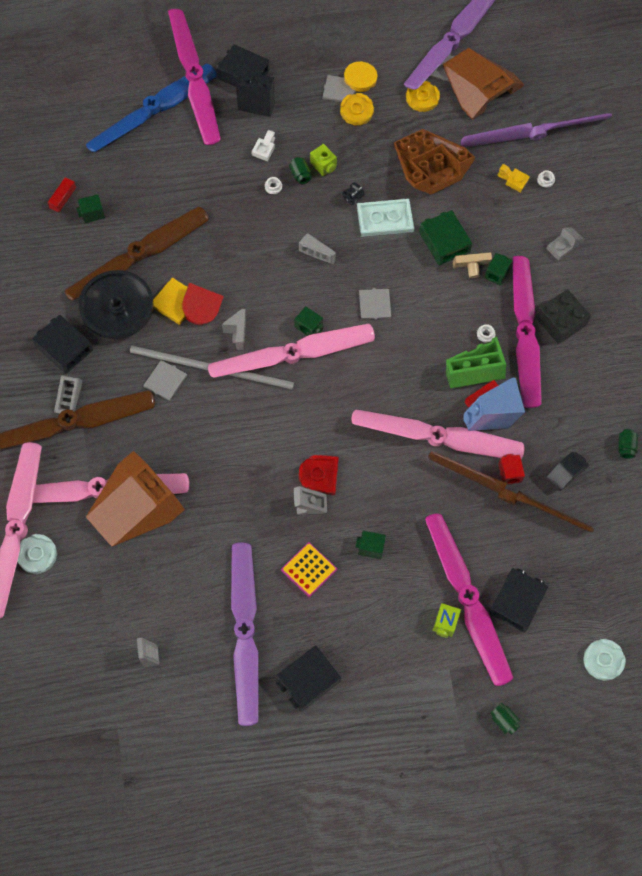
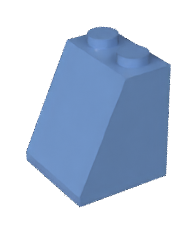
M511 378L481 395L466 410L464 422L467 425L468 431L507 429L525 413L516 378Z

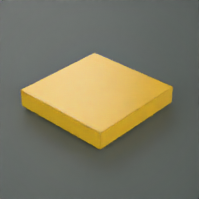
M172 277L153 299L154 309L178 325H181L186 319L182 310V301L187 286Z

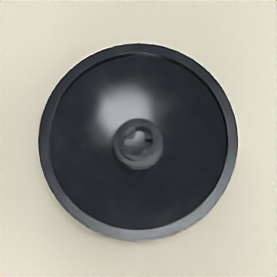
M123 270L107 271L97 275L85 285L79 298V311L84 324L93 333L109 339H121L136 334L149 322L154 309V300L148 284L138 275Z

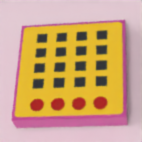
M310 542L281 569V572L309 598L337 571V568Z

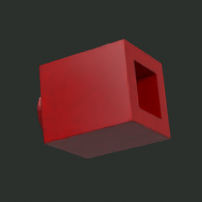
M506 454L501 457L498 466L502 481L506 482L507 485L522 483L525 474L520 455Z

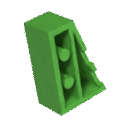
M497 337L492 338V341L485 345L482 343L477 345V348L467 352L466 350L446 360V376L450 388L505 379L506 362Z

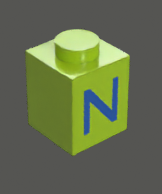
M441 603L433 631L437 632L436 634L441 637H452L461 609Z

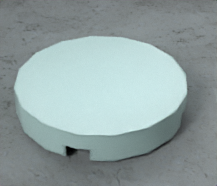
M34 534L21 541L18 563L26 572L31 574L44 573L55 563L57 550L50 538L45 535Z
M600 639L591 643L586 649L583 658L585 668L589 674L603 681L612 680L619 676L626 662L621 647L607 639Z

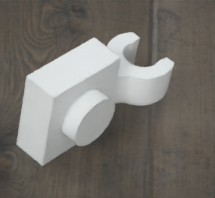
M268 130L264 140L260 138L257 140L252 150V156L268 162L275 148V144H273L275 132Z

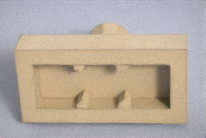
M491 252L455 256L453 268L468 266L469 278H477L480 276L478 265L489 264L492 260Z

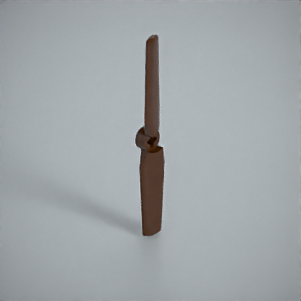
M198 206L147 234L140 242L134 241L130 243L127 249L128 252L114 257L65 289V295L70 300H75L80 297L85 285L97 275L113 270L126 271L136 261H141L146 256L150 257L163 252L209 220L208 214L202 207Z
M147 390L87 404L76 411L63 410L58 418L43 419L0 433V449L49 438L64 430L69 431L76 427L94 428L155 407V399L152 392ZM67 417H70V423L66 422Z
M432 451L428 455L431 461L498 493V498L509 504L516 505L517 501H520L588 532L594 531L592 526L534 500L521 491H518L516 494L505 489L506 482L490 477Z

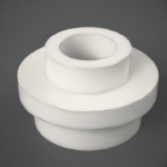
M545 170L538 175L537 181L540 186L548 188L553 186L555 177L551 171Z
M270 177L265 182V190L270 194H277L282 190V183L278 178Z
M483 325L478 328L477 337L482 342H491L492 338L495 337V330L491 325Z

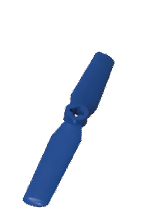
M210 64L201 66L203 69L202 78L206 84L217 77L215 69ZM186 76L163 88L155 96L146 97L143 100V107L131 112L86 143V147L90 151L96 152L143 124L151 115L160 112V109L163 112L175 107L188 97L189 81Z

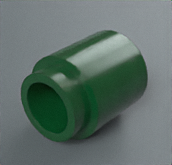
M296 157L291 160L289 168L296 182L301 185L308 183L312 179V173L305 159Z
M624 429L623 432L619 433L618 452L622 458L632 459L638 453V434L632 429Z
M501 703L490 712L493 716L492 720L504 734L509 732L512 735L520 728L518 723L521 720L508 705L505 706Z

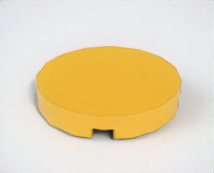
M362 61L354 62L345 69L344 81L351 89L365 92L376 85L378 75L376 69L371 64Z
M424 81L416 90L407 89L406 101L416 111L427 112L433 110L439 103L440 92L435 85H431L428 81Z
M362 93L347 95L343 98L340 105L342 118L351 125L361 126L368 123L374 113L372 100Z

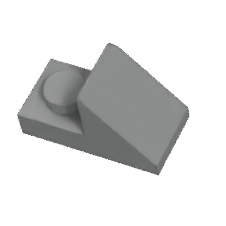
M563 228L561 235L551 242L546 249L559 261L585 239L573 228Z
M241 309L222 324L223 333H233L232 342L236 343V350H244L246 309Z
M301 486L294 488V505L297 507V514L327 513L326 494Z

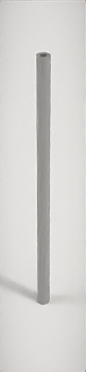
M131 346L130 353L199 369L208 370V365L210 364L136 346ZM246 371L229 374L230 376L292 390L294 382Z

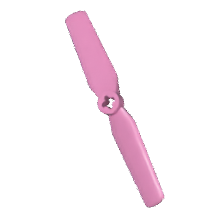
M370 324L312 334L297 341V344L289 343L285 347H268L210 363L208 365V372L211 377L215 378L273 366L283 361L294 364L300 358H317L372 342L375 339V333ZM289 351H293V353H295V356H291V354H289Z
M355 410L352 413L351 419L354 425L415 440H428L435 447L444 444L456 451L498 458L506 454L520 455L522 459L525 448L522 442L476 430L468 431L464 427H447L445 430L441 426L433 427L419 420L362 410ZM435 433H439V440L435 439Z
M32 442L22 445L6 505L9 523L6 525V535L0 548V618L5 614L20 553V540L24 539L28 532L25 523L32 509L42 449L41 445ZM19 527L20 530L14 533L13 530Z
M156 474L173 494L188 492L189 478L187 474ZM95 477L90 482L77 480L39 484L35 486L33 503L72 502L91 497L98 498L108 480L102 477ZM97 484H101V486L103 487L100 488L99 492H97L95 489L97 487Z

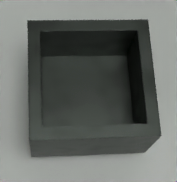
M567 289L539 307L535 318L552 338L560 344L586 327L591 315Z

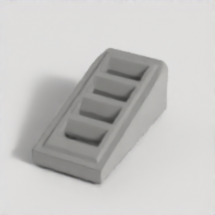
M307 233L299 242L300 252L331 264L335 263L336 252L312 235Z
M61 376L54 413L60 414L63 410H67L61 409V405L70 406L69 410L75 411L83 380ZM67 384H73L74 388L67 387ZM65 391H71L73 393L72 395L65 394ZM63 398L71 399V402H65Z
M137 638L138 658L144 668L158 666L160 662L157 645L144 638Z

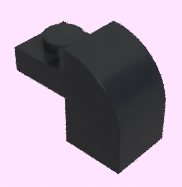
M571 452L551 471L547 478L561 491L577 475L585 471L589 464L582 455L577 452Z

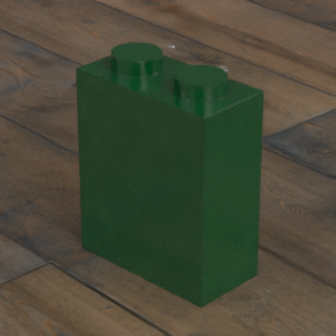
M453 210L442 212L431 219H425L420 224L419 233L439 266L452 261L455 256L466 255L471 252L473 243Z

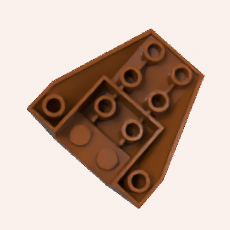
M470 48L443 63L444 71L461 109L472 120L484 113L487 103L506 91L513 94L524 87L523 82L514 73Z
M425 129L416 131L394 142V147L406 180L414 188L431 195L461 181L475 160V156L465 147Z
M133 451L118 463L86 518L113 547L171 523L185 509L149 465Z

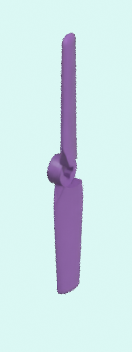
M472 0L453 20L450 32H447L444 38L432 47L405 81L404 85L409 89H418L450 55L451 51L458 48L460 40L471 33L495 0Z
M607 113L555 123H544L532 127L531 123L468 135L462 138L461 146L471 147L529 137L532 141L540 140L547 136L546 131L604 120L610 118L612 114Z
M238 542L232 545L231 610L237 622L234 631L238 638L233 658L238 723L241 726H251L258 722V650L253 640L255 635L253 621L257 606L252 548L248 543ZM244 625L247 626V629H250L245 635H243L242 631H239Z

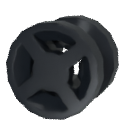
M353 182L349 189H345L342 192V195L349 204L354 205L357 203V199H361L365 193L359 184Z

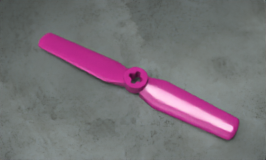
M170 9L168 13L179 60L186 70L185 75L189 81L188 97L203 142L206 145H212L219 142L221 138L210 91L202 78L203 69L199 65V58L184 12L180 9Z
M514 256V312L519 323L516 330V337L519 340L516 347L521 398L525 408H535L541 405L540 347L535 337V327L532 325L536 312L530 264L528 258ZM524 329L526 330V332H528V335H525V333L523 332Z
M438 513L431 514L425 520L446 576L457 591L459 602L464 606L465 625L494 685H505L513 679V675L490 615L478 600L479 591L471 585L470 573L443 516ZM466 591L469 594H473L471 600L464 598Z

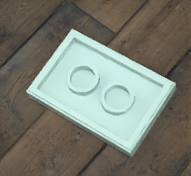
M409 199L357 203L361 237L414 232Z

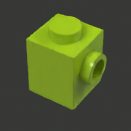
M322 144L310 152V163L322 176H325L336 169L337 157L325 144Z

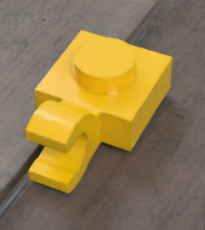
M502 164L497 174L500 178L507 180L505 185L520 193L530 176L517 169H514L512 172L504 164Z

